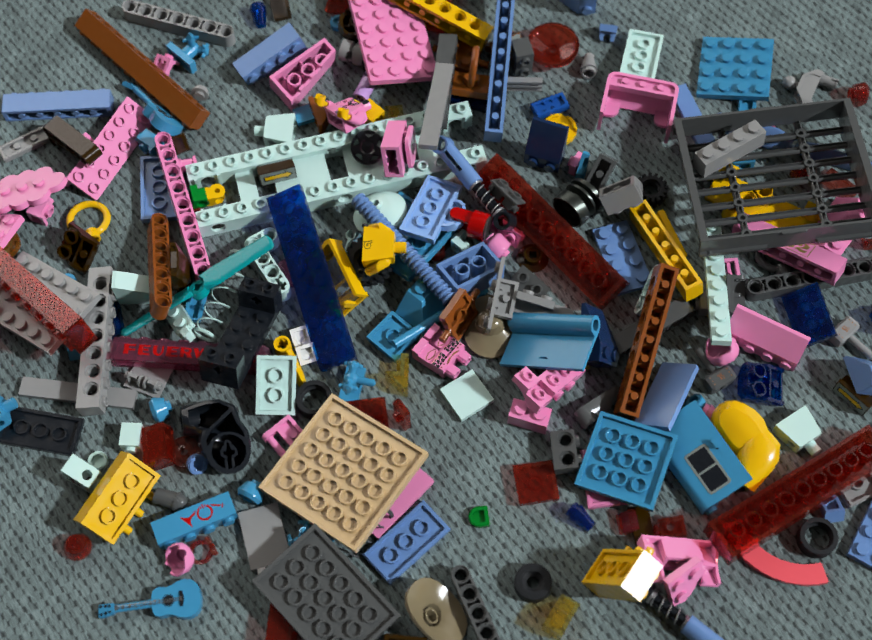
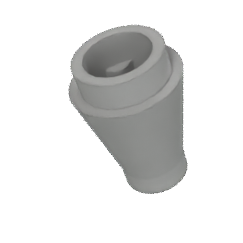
M592 53L584 55L580 68V73L585 79H592L597 74L594 54Z

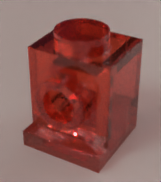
M683 515L659 518L654 525L655 536L685 538L687 532ZM667 525H672L673 530H668Z

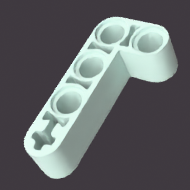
M268 227L248 237L244 245L246 247L265 235L274 238L272 239L274 247L252 263L264 281L281 285L282 302L290 299L292 292L289 281L270 255V252L278 248L279 238L277 231L272 227Z

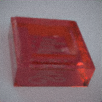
M629 509L615 515L619 535H626L640 529L635 509Z

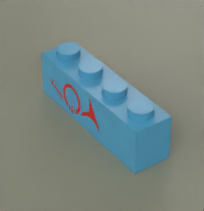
M227 491L150 522L158 546L161 550H167L170 545L176 542H190L196 539V536L199 534L214 532L216 527L232 525L239 517L231 496Z

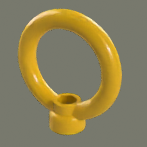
M84 201L76 204L67 214V228L69 227L68 224L74 221V217L79 211L86 208L98 209L103 214L101 225L98 228L90 227L86 229V232L100 242V234L108 228L111 221L108 208L97 201Z

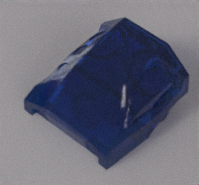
M748 361L743 363L738 373L737 394L741 400L783 406L784 368Z

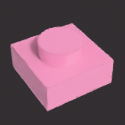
M578 151L568 161V173L573 176L577 172L582 152Z

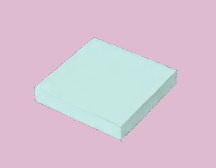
M473 369L440 389V393L461 422L494 402V398Z

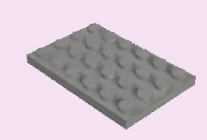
M22 251L0 275V326L52 356L102 297L99 293Z

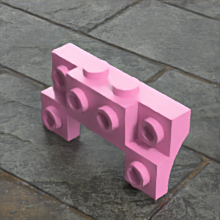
M526 366L514 375L512 381L523 393L527 406L537 414L551 401H558L564 394L563 391H570L576 384L575 381L584 372L547 369L537 377Z
M641 535L638 539L637 545L643 550L648 546L654 549L652 557L663 566L659 572L658 579L653 583H663L665 578L664 570L675 571L697 555L702 560L704 573L698 582L699 586L719 587L721 584L718 571L719 550L715 541Z

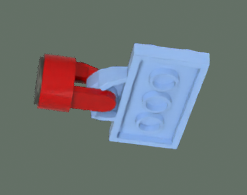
M427 175L399 228V233L434 245L441 231L450 232L461 228L467 232V237L484 241L490 233L493 217L491 214L474 210L472 212L466 210L465 203L458 200L462 191V185Z

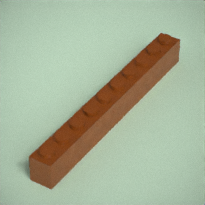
M85 8L74 25L80 30L79 33L85 38H89L93 46L100 48L103 55L111 58L114 65L125 70L124 73L128 77L134 78L138 86L145 88L149 96L159 100L158 104L165 109L168 108L171 111L170 114L174 118L180 119L185 128L199 130L210 112L99 14Z

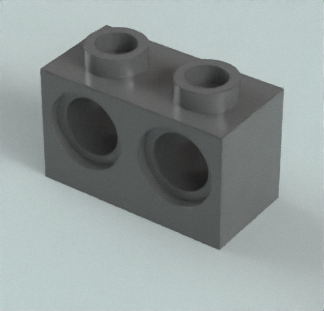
M529 37L511 40L509 61L514 76L526 77L532 74L534 52Z
M574 429L551 431L550 438L555 475L578 473L579 466L582 463L581 454H577V447H580L579 435H575ZM565 439L571 441L567 446H563L560 443ZM567 458L573 460L570 465L563 464V461Z

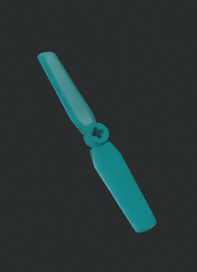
M265 235L208 268L198 276L201 280L195 281L190 287L187 286L172 296L170 310L191 297L197 301L207 297L210 289L221 284L274 247L272 239ZM150 311L121 330V335L127 337L155 320L150 315Z

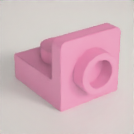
M157 53L154 64L168 76L173 64L179 66V62L174 60L175 57L168 53H165V55Z

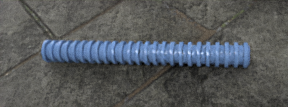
M360 193L353 198L351 205L359 211V214L368 223L381 222L395 232L396 242H406L403 235L391 225V222L380 213V210L369 201V198L364 193ZM406 242V253L396 254L400 255L401 259H404V263L415 272L416 276H419L420 280H423L424 284H427L426 287L434 293L435 297H438L439 301H442L444 306L448 305L455 292H452V288H448L449 285L441 279L440 275H437L436 271H433L431 266L429 267V263H425V259L418 254L417 250H414V247L410 246L409 242Z

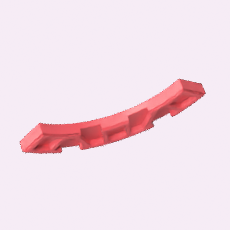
M741 519L721 525L722 531L733 550L735 549L743 561L760 574L784 584L818 586L829 583L821 562L815 564H796L769 554L752 539Z

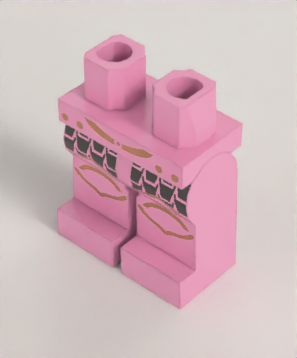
M434 323L425 333L424 338L422 337L412 349V357L439 374L442 378L447 376L455 380L460 374V369L455 366L456 363L460 362L467 366L471 361V355L465 351V345L461 342L459 343L453 337L449 336L446 343L439 341L438 338L443 331L440 326Z

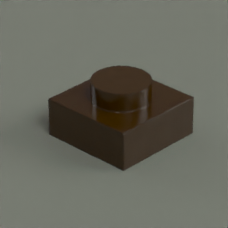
M185 133L171 137L177 155L191 150Z

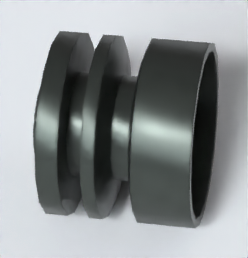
M575 178L552 202L557 214L572 227L576 228L581 227L589 219L590 215H593L596 210L602 207L599 192L593 185L582 178Z

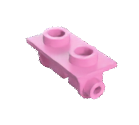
M503 219L502 222H503V225L505 226V225H507L508 222ZM492 222L490 231L494 234L501 233L514 248H517L519 242L523 241L526 237L524 232L516 227L511 231H503L497 229Z

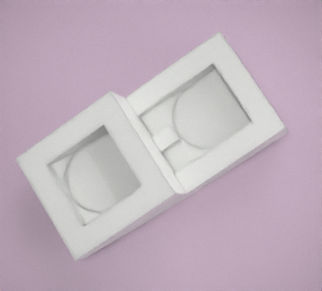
M308 324L289 330L300 366L319 361Z

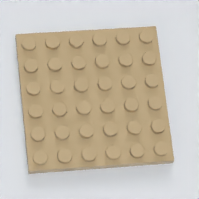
M331 393L258 488L310 524L314 525L316 523L325 534L357 554L428 458L429 453Z

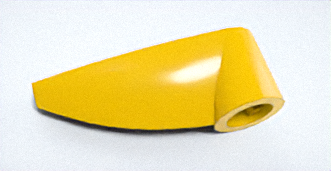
M278 336L274 340L273 345L276 355L296 356L288 337ZM297 358L296 383L300 387L306 382Z

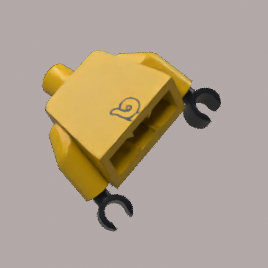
M381 222L369 225L366 223L362 224L364 231L360 232L363 235L362 263L367 268L358 269V273L363 274L359 280L365 282L369 281L372 275L395 263V253H406L407 243L396 242L395 232Z

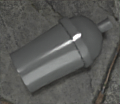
M159 487L156 489L152 500L153 503L171 509L173 512L192 506V504L187 503V497L182 492H174Z

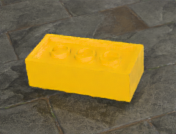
M121 451L73 520L104 541L114 545L122 532L127 535L131 534L133 529L127 524L134 515L139 518L143 516L144 511L139 507L145 498L153 500L154 492L151 489L161 475L132 454Z
M626 546L625 549H603L581 583L599 598L640 602L647 596L651 584L658 579L659 572L663 566L652 557L654 549L649 546L645 550L639 546H636L634 550L630 546Z

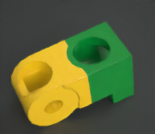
M197 184L190 185L189 195L193 209L222 203L225 199V188L221 184H213L210 187L199 189Z

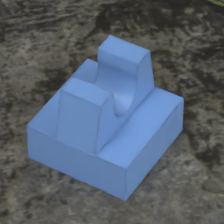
M600 24L599 40L603 41L604 36L609 35L610 42H614L618 26Z

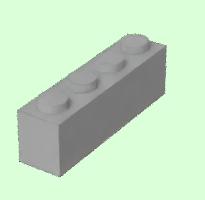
M753 120L694 153L693 167L705 178L763 146L767 131L756 120Z

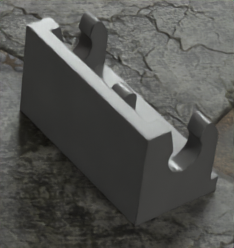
M726 275L729 315H733L738 304L745 307V275Z

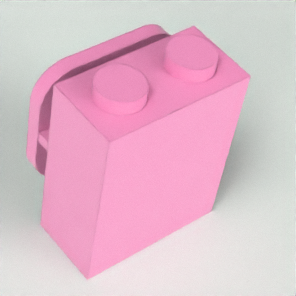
M388 120L380 146L385 177H404L407 163L408 168L414 167L417 155L415 131L413 125H409L407 129L406 120Z

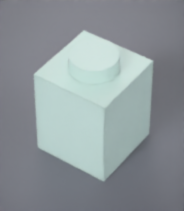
M122 422L118 444L122 451L130 454H136V451H143L145 436L143 424Z

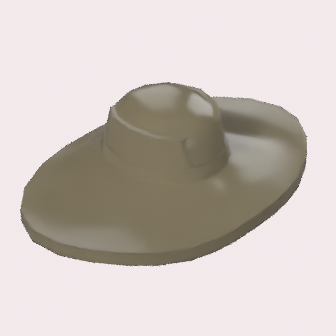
M481 296L475 300V307L479 313L464 333L465 342L468 348L476 355L486 359H497L503 356L512 331L508 327L506 319L493 317L491 331L489 334L485 333L486 328L483 327L484 317L489 315L490 309H486L488 298H492V296Z
M421 578L410 585L405 595V606L408 614L420 631L430 640H462L466 634L467 620L457 598L444 585L432 578Z

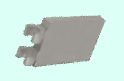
M277 502L238 512L250 569L252 572L258 571V575L289 547Z

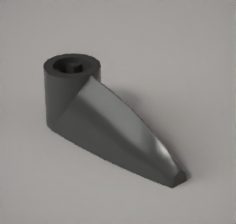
M617 385L589 401L573 413V416L585 431L596 424L600 411L607 413L611 409L619 392Z

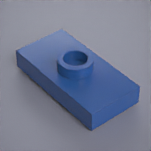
M563 92L531 103L530 108L535 117L544 119L551 114L570 109V105Z

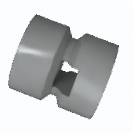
M345 38L339 49V61L346 63L352 61L353 65L364 67L359 43L356 44L355 41Z

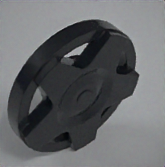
M370 130L361 131L356 134L352 139L350 147L354 159L364 165L377 163L382 158L381 148L377 146L379 141L382 143V137ZM358 139L359 143L354 146V142ZM356 154H361V155H362V160L359 159V158L356 156ZM372 156H378V158L371 161Z

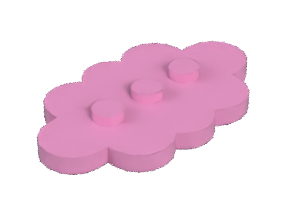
M47 166L36 171H23L18 176H6L0 180V214L8 213L12 209L21 211L30 205L38 206L45 203L50 198L51 193L58 192L66 186L68 181L65 174L62 172L54 173L53 169Z

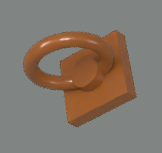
M478 45L473 46L469 73L455 71L451 95L487 100L489 76L476 74L480 52Z

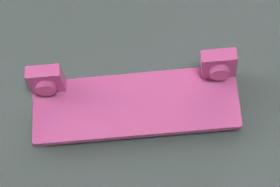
M128 96L121 102L111 119L93 142L99 147L103 155L90 166L85 165L79 160L66 177L68 181L66 187L73 184L93 200L99 199L139 144L136 141V136L152 126L149 119L142 113L144 108Z

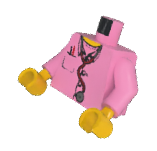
M319 93L315 95L314 99L318 106H324L329 124L346 134L365 123L368 119L366 111L371 109V104L367 99L359 102L354 98H347L333 103L326 100L325 95Z

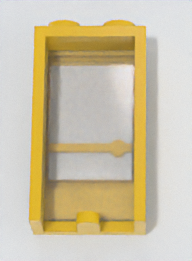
M329 238L317 250L313 251L305 262L330 315L344 318L369 295L364 291L342 246L343 242Z

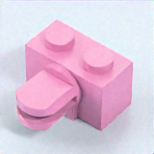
M514 398L507 424L546 434L552 409L544 407L535 414L527 406L526 400Z

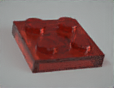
M552 460L512 466L519 506L559 501L560 497Z

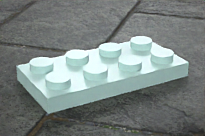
M630 29L620 72L655 79L664 35Z

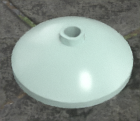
M380 191L367 196L369 201L380 210V213L391 222L395 229L402 224L407 215V205L401 195L392 191ZM355 209L353 214L354 224L359 232H363L362 224L366 223L369 225L370 223Z

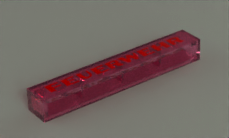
M129 336L114 337L110 359L114 366L200 372L198 359L205 346L216 347L217 344L206 341L190 343L188 340L183 339L170 341L166 338L151 340L148 337L136 339ZM262 345L257 355H271L269 347ZM257 356L247 375H256Z

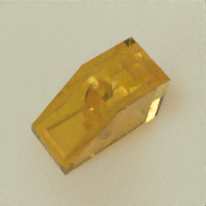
M562 593L544 622L542 630L561 640L580 603Z

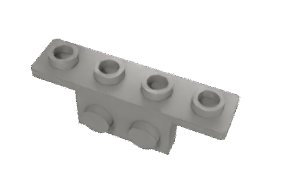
M504 256L501 257L500 262L496 261L494 268L497 276L496 280L492 279L490 287L493 295L492 298H488L486 309H490L489 315L485 316L483 321L486 334H489L491 331L493 317L512 320L519 282L502 278L506 258Z
M523 289V292L518 291L514 312L573 314L572 309L556 305L552 301V297L546 295L541 297L534 296V292Z

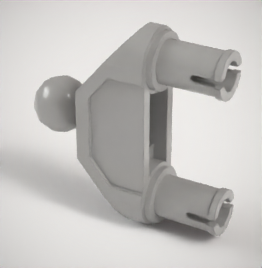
M816 69L802 74L799 82L793 76H786L782 80V85L788 90L795 88L796 91L793 97L796 104L813 102L812 97L817 85H823L835 90L839 79L824 75L822 70Z

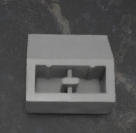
M633 175L599 189V199L607 215L619 214L627 208H634L643 203V184L637 177Z

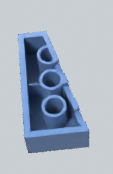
M289 22L232 64L247 85H250L282 68L308 49Z

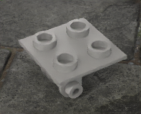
M139 355L132 370L125 372L124 378H126L123 386L153 398H160L176 365L149 355Z

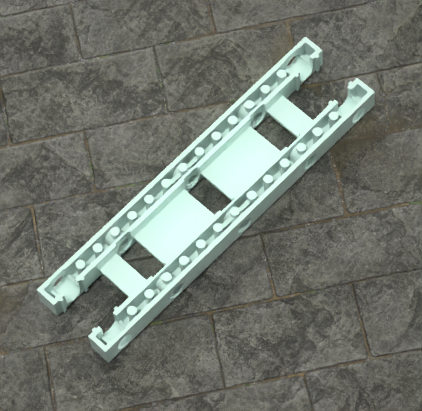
M468 101L450 104L448 124L454 120H461V128L467 129V127L472 126V112ZM426 110L363 124L347 134L337 130L185 165L189 184H197L198 189L202 188V179L213 177L216 184L221 185L236 181L239 190L240 202L227 205L224 203L223 206L206 210L200 209L201 211L195 212L202 238L348 204L360 193H364L367 197L372 193L380 191L399 192L420 187L423 185L427 175L444 180L457 177L433 150L419 149L418 147ZM388 120H406L407 129L409 125L414 126L419 160L415 161L413 168H408L407 163L404 177H385L382 158L372 165H364L354 159L350 148L354 136L361 131L370 130L378 133L383 139ZM448 124L447 129H441V133L446 134L448 132ZM358 139L354 142V146L359 143ZM379 141L378 144H377L378 147L381 146V142H380V141ZM474 145V147L459 150L470 165H475L473 168L477 173L487 171V158L482 145ZM356 154V156L362 160V155ZM343 156L348 176L331 180L326 158ZM372 156L371 161L378 158V156ZM293 159L297 178L275 183L277 193L259 197L254 178L258 174L257 167ZM224 224L221 228H212L214 225Z

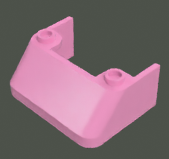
M622 72L610 73L606 82L597 130L601 128L603 116L615 117L619 113V108L653 114L655 125L666 129L664 143H668L679 87L669 81Z

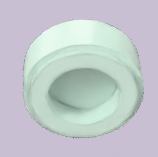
M95 451L89 455L87 462L99 471H103L108 466L109 459L104 452Z

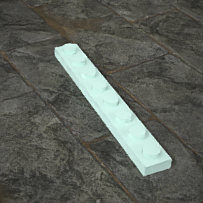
M721 226L706 228L708 236L722 234ZM724 255L704 257L710 342L711 345L731 346L732 336Z

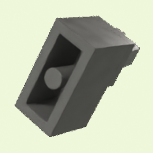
M603 152L600 153L586 181L599 192V189L607 184L618 160Z

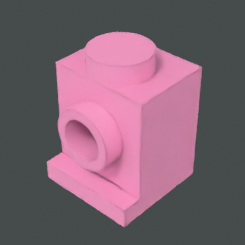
M50 197L41 205H30L26 211L29 219L47 226V218L51 217L54 212V200Z

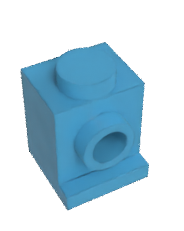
M147 128L136 136V141L144 153L149 152L150 155H157L155 146L156 134Z

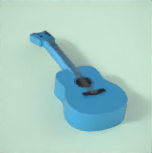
M128 81L122 82L121 85L133 90L146 104L142 113L157 130L167 132L170 136H176L181 133L184 126L178 119L174 118L165 108L157 105L137 85Z
M182 579L168 587L155 588L152 591L150 600L116 605L114 603L101 604L98 606V617L104 619L119 612L152 608L154 615L159 619L176 617L190 620L201 612L203 604L202 592L194 580Z

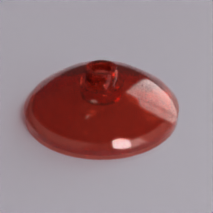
M560 23L541 24L534 28L528 36L534 52V61L545 67L558 68L568 65L576 58L579 51V40L575 32Z

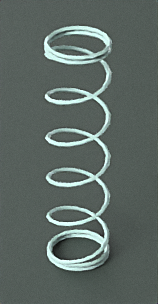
M232 249L230 250L229 255H232V252L235 253L239 250ZM240 273L235 274L240 278H244V276ZM221 283L223 286L214 287L211 290V294L217 302H208L204 305V310L209 317L198 319V327L192 330L196 337L207 342L216 341V336L212 332L200 328L198 322L201 319H211L221 324L223 322L213 318L206 311V305L216 303L230 308L229 305L221 303L214 297L213 290L216 288H226L233 293H238ZM196 331H201L210 338H206L198 334Z

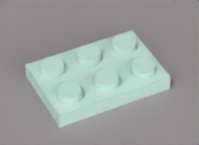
M257 355L255 415H295L297 356Z

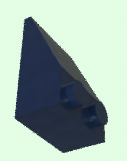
M533 116L524 154V163H527L530 167L537 166L543 168L550 173H558L565 156L569 127Z
M582 303L581 315H597L600 319V330L587 365L595 368H616L619 360L618 347L603 311L587 303Z

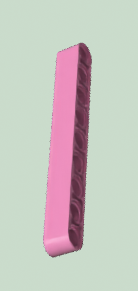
M159 132L155 136L156 152L195 280L198 281L201 280L198 277V273L210 268V262L172 138L167 132ZM177 189L182 190L179 193L174 192ZM182 205L187 206L185 209H180L179 207ZM185 222L192 223L191 225H184ZM190 238L197 239L195 242L189 241ZM196 254L202 255V257L199 259L194 258L193 256Z

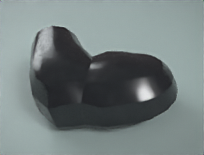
M214 399L180 407L183 437L198 438V447L212 468L219 473L235 474L246 467L251 454V441L248 430L241 422L235 405L221 399Z

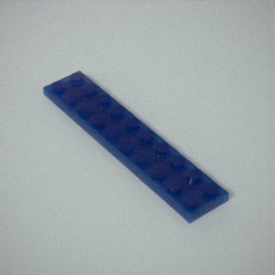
M297 184L266 199L310 341L313 342L312 347L320 372H325L344 364L345 361L349 362L357 359V355L303 187Z

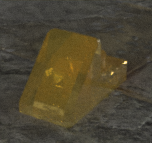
M401 353V360H397V371H385V379L404 397H408L409 353Z

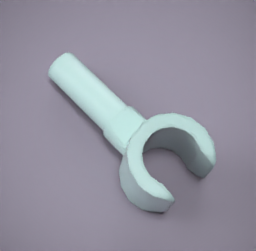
M353 230L346 232V238L348 239L344 249L346 254H348L347 248L351 246L352 241L359 235V232H355L353 238L351 237Z

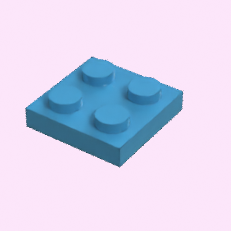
M391 311L366 336V339L396 363L421 337V334L395 349L391 340L413 327L394 311Z

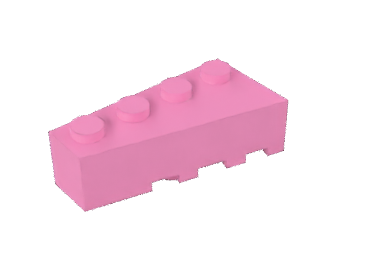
M323 38L270 75L271 89L292 111L336 61V50Z

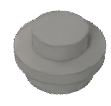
M196 85L191 90V96L197 101H206L209 97L208 89L203 85Z

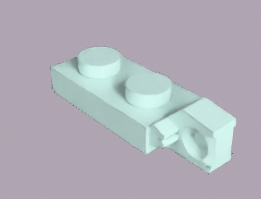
M182 304L169 310L166 318L174 332L181 339L184 337L191 343L196 338L192 332L195 324Z

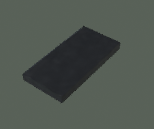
M18 407L10 411L11 424L0 431V444L71 457L76 452L85 419Z

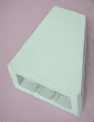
M112 271L111 289L120 305L150 304L149 276Z

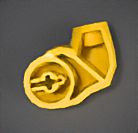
M726 400L715 408L710 421L753 478L745 486L755 492L778 463L780 443L768 430L763 417L755 409L737 400Z

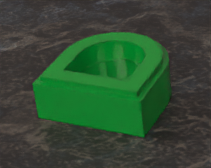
M487 506L474 507L470 510L468 520L473 527H490Z

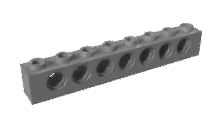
M111 266L89 268L87 287L99 293L102 298L84 318L75 407L82 416L103 415L109 404L107 389L110 388L109 371L112 369L110 354L113 352L112 336L115 334L113 319L116 318L115 301H117L111 289L112 271H114Z

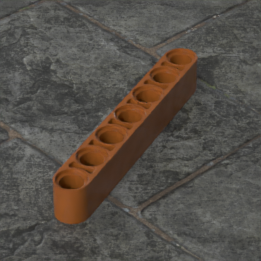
M154 213L147 229L150 315L154 319L164 320L172 304L168 218L164 214Z

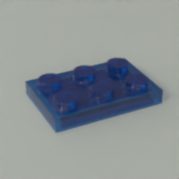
M818 282L781 297L792 329L811 338L807 347L838 336Z

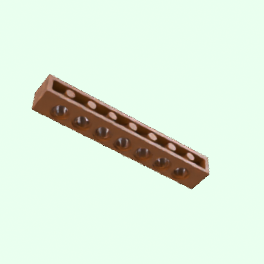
M660 263L653 269L613 414L630 420L639 418L679 268Z

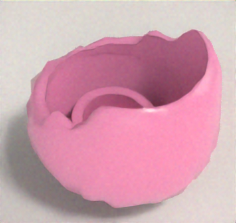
M710 338L707 339L706 357L712 365L721 367L730 364L738 357L739 346L733 338L731 346L711 345Z

